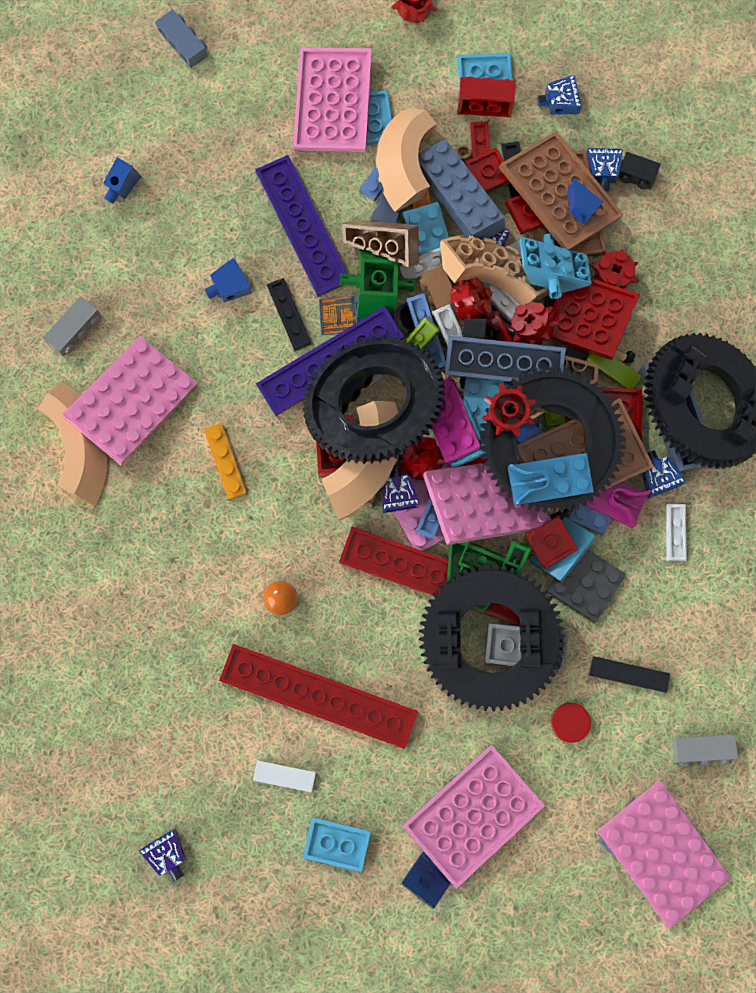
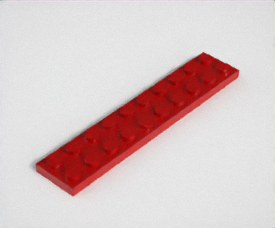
M355 527L350 529L339 560V564L433 596L434 592L440 593L437 589L439 586L445 588L443 582L447 581L449 560ZM491 603L482 613L520 626L519 616L504 605Z
M236 644L232 645L219 679L220 682L403 749L406 747L418 713L414 709Z

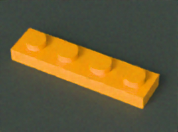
M222 423L204 429L228 500L247 494Z

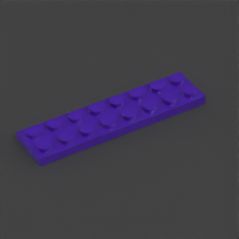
M284 156L255 169L256 175L317 297L344 286L340 285V273H348L289 156Z
M384 306L257 382L256 386L275 416H278L305 399L303 396L307 394L305 388L309 387L308 381H313L311 375H317L315 369H322L320 363L326 364L325 358L332 359L331 353L338 354V348L345 350V344L351 347L352 341L358 344L359 339L365 342L366 337H369L370 341L373 340L374 336L380 340L382 335H384L385 340L392 336L393 341L396 337H399L400 341L405 337Z

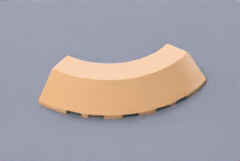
M410 107L403 110L388 123L378 142L376 168H378L379 172L378 179L379 183H382L383 193L394 212L422 199L430 187L421 171L418 159L419 144L431 135L437 125L427 110Z
M454 236L443 239L440 242L443 269L454 283L477 277L482 282L502 289L522 305L531 302L538 303L550 293L548 288L530 284L523 269L522 256L513 247L508 245L503 247L496 244L495 240L489 238L481 240L474 238V236H469L468 238Z
M60 382L47 392L38 407V410L55 423L64 441L65 465L57 485L62 490L95 507L105 485L108 471V454L62 417V414L81 395L70 386Z
M372 401L356 408L360 426L380 425L398 414L395 402ZM398 456L396 459L394 457L389 458V461L386 459L382 460L381 463L374 461L373 464L370 462L363 464L362 461L355 464L354 460L346 461L338 470L322 479L339 521L359 511L365 503L374 498V495L381 487H384L394 465H396Z

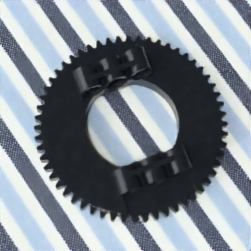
M695 333L684 336L680 335L678 338H674L662 346L655 353L656 355L652 357V362L648 364L650 368L646 370L648 374L645 376V379L648 381L644 383V386L647 387L644 393L648 396L644 400L650 402L646 405V408L652 410L648 415L654 416L651 423H657L655 430H661L659 436H665L664 443L670 441L669 448L671 449L675 446L676 454L682 452L681 458L688 456V462L694 460L695 465L701 463L702 467L708 465L709 469L713 467L715 469L731 468L753 457L756 454V366L740 349L734 347L733 344H729L727 340L723 341L722 338H715V335L711 337L708 334L703 336L702 333L697 335ZM700 370L709 371L721 378L733 395L735 415L727 429L716 430L706 427L691 414L686 405V398L693 389L692 383L698 377Z
M384 335L381 336L380 340L374 336L372 341H370L369 337H366L365 342L359 339L358 344L352 341L351 347L346 344L344 345L345 350L338 348V354L332 352V359L326 357L327 363H320L322 369H315L317 375H311L313 381H308L309 387L305 388L307 394L303 396L305 398V401H303V416L308 430L316 443L323 450L326 449L328 454L332 453L335 458L339 456L340 460L346 458L347 462L354 460L355 464L359 461H362L363 464L366 462L373 464L374 461L381 463L382 460L386 459L389 461V458L394 457L396 459L400 454L405 455V449L411 451V445L417 447L418 440L424 441L423 435L429 436L428 429L434 430L433 423L439 422L437 417L442 415L440 410L444 409L443 403L445 402L444 396L446 395L441 370L438 364L435 363L434 358L430 356V353H426L424 348L420 349L418 344L414 346L413 341L407 343L404 338L400 342L399 337H396L393 341L392 336L385 340ZM375 374L391 375L405 384L407 387L406 401L399 413L389 421L376 426H360L350 422L343 416L350 402L358 399L361 390L371 384Z
M552 367L549 368L548 373H546L545 368H541L540 374L534 369L533 375L527 371L525 378L520 374L518 375V381L514 378L511 379L512 386L508 383L504 385L507 390L516 389L520 385L523 386L522 393L527 397V400L536 401L530 407V413L538 408H542L549 412L564 415L567 418H573L580 421L586 435L584 453H587L594 492L528 503V510L535 506L536 512H539L542 507L544 513H547L549 508L552 513H555L556 508H558L559 512L562 513L564 507L567 511H571L572 505L575 509H578L579 502L585 506L587 505L586 499L592 502L594 501L592 495L600 496L598 490L606 491L604 485H611L609 478H616L612 472H619L620 470L616 465L623 463L618 457L625 455L620 450L625 449L626 446L620 444V442L625 441L626 438L620 436V434L625 432V429L619 428L624 422L617 421L622 415L614 413L618 406L611 407L614 400L607 401L610 394L606 393L603 395V387L597 390V382L591 385L590 377L585 381L583 380L584 374L576 377L575 370L569 375V369L567 368L564 373L561 372L560 367L557 368L555 373ZM508 406V408L504 407L507 414H514V412L511 411V406ZM484 420L486 423H481L480 427L485 430L479 432V435L484 437L479 440V443L484 444V446L479 448V451L485 452L481 459L487 460L483 466H489L486 473L493 474L490 480H497L495 487L502 486L500 492L507 491L506 498H510L512 490L507 466L522 464L525 461L519 453L516 435L512 431L504 430L497 435L496 426L491 421Z
M491 564L487 565L486 570L483 565H479L478 571L473 566L471 567V573L464 569V576L458 572L456 573L457 579L453 576L449 577L451 583L444 581L445 588L439 586L437 589L440 593L434 592L432 594L435 600H428L431 606H425L424 609L428 613L422 614L426 621L420 622V625L425 628L419 630L420 633L424 634V636L419 638V641L424 642L419 648L425 649L421 656L427 657L423 663L430 664L427 672H433L431 679H438L435 684H442L441 691L447 689L448 697L451 694L455 695L454 701L460 698L461 704L463 705L465 702H468L469 708L475 704L476 710L483 706L484 711L491 707L492 711L495 712L496 707L499 706L500 710L503 711L505 705L511 710L513 703L516 707H519V701L526 704L527 697L533 700V693L539 696V688L545 690L544 682L548 684L552 682L548 676L555 677L556 674L553 670H559L560 668L556 662H562L558 655H563L564 651L559 647L565 646V643L560 641V639L566 637V635L560 633V631L565 630L564 626H559L563 622V618H557L561 612L554 611L557 603L550 604V601L553 599L552 596L546 598L548 590L541 592L540 590L543 585L535 586L536 579L528 581L529 574L523 578L521 570L515 574V568H511L508 572L507 566L500 570L498 564L495 565L494 570H492ZM498 603L510 608L520 618L521 659L505 671L494 673L481 671L470 665L461 654L460 621L465 613L476 605Z

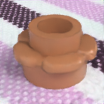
M460 145L455 149V152L463 162L470 160L472 151L468 146Z

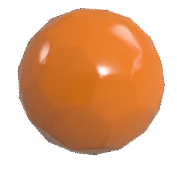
M275 581L264 590V606L274 615H286L297 604V592L286 581Z

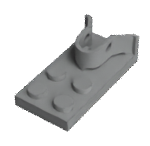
M489 623L485 663L514 666L521 659L519 626ZM566 630L565 632L560 631L561 634L566 635L565 638L560 639V641L565 643V646L559 647L564 651L563 655H558L562 662H556L560 668L553 671H565L569 631Z

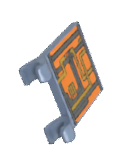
M357 295L319 299L321 335L339 334L358 322Z

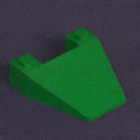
M512 539L506 556L470 541L450 544L447 582L451 583L449 578L451 576L457 579L456 573L458 572L464 576V569L471 573V567L475 566L478 571L479 565H483L485 570L488 564H491L492 570H494L496 564L499 565L500 570L507 566L508 572L511 568H515V574H517L524 567L531 546ZM491 603L479 604L471 609L483 613Z

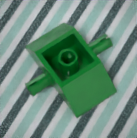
M358 248L357 275L340 273V285L356 286L357 319H364L384 306L392 317L396 309L398 289L414 291L415 288L414 278L398 277L397 261L393 262L388 260L387 257L377 256L366 249Z

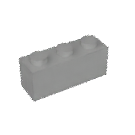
M80 296L44 335L43 339L64 357L66 353L69 354L73 351L74 344L78 340H82L87 335V330L99 322L101 315L95 307Z
M736 735L672 738L674 762H680V766H692V762L700 761V765H712L714 760H719L720 764H731L732 759H738Z

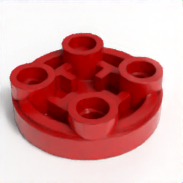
M577 703L560 705L555 709L550 720L552 731L556 737L568 743L583 740L591 728L589 713L583 706Z

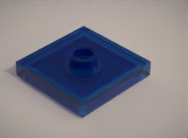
M422 851L400 884L434 909L451 882L427 854Z

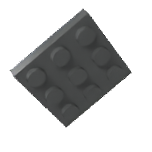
M587 550L561 583L554 578L547 590L549 594L596 623L626 573L590 550Z

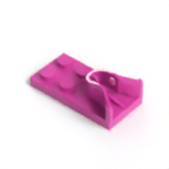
M446 376L444 380V390L446 393L444 396L445 402L443 403L444 409L440 410L442 415L437 417L438 423H433L435 428L432 431L445 463L450 464L479 450L482 445L479 443V438L464 406L455 380L450 376Z
M621 482L606 489L605 492H600L599 497L593 495L594 501L592 502L586 499L587 505L585 506L633 528L637 525V518L651 491H643L626 482Z

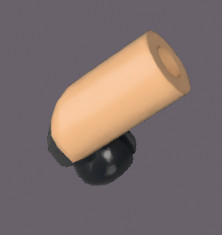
M616 350L614 357L623 363L631 364L634 362L636 354L633 351H627L624 354Z

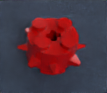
M397 0L391 6L393 10L398 11V14L404 21L412 23L424 22L431 11H437V8L432 4L433 0Z
M603 250V257L600 262H591L590 264L596 271L595 280L626 289L629 283L639 282V279L635 276V267L638 265V262H634L624 250L609 253Z
M477 277L468 281H459V285L451 289L450 301L451 303L454 302L458 310L455 313L461 320L482 319L483 315L491 312V289L485 287Z
M537 302L518 305L511 320L512 324L508 325V328L514 329L516 333L512 341L515 343L521 341L534 345H542L544 340L549 341L553 334L554 326L558 324L557 321H553L550 317L553 307L545 308L542 303Z
M499 384V393L495 397L485 396L484 400L490 406L489 413L483 417V420H489L496 426L497 435L504 430L512 431L517 437L520 436V427L524 423H534L529 414L530 407L536 401L527 400V397L522 393V385L516 389L507 390L503 384ZM508 406H511V411L514 412V414H507L504 407L508 408Z
M424 437V441L418 440L417 447L411 445V451L405 449V455L401 454L398 456L403 460L400 466L401 472L407 471L411 478L424 480L423 474L425 471L442 469L445 460L441 457L442 453L436 440L430 437Z

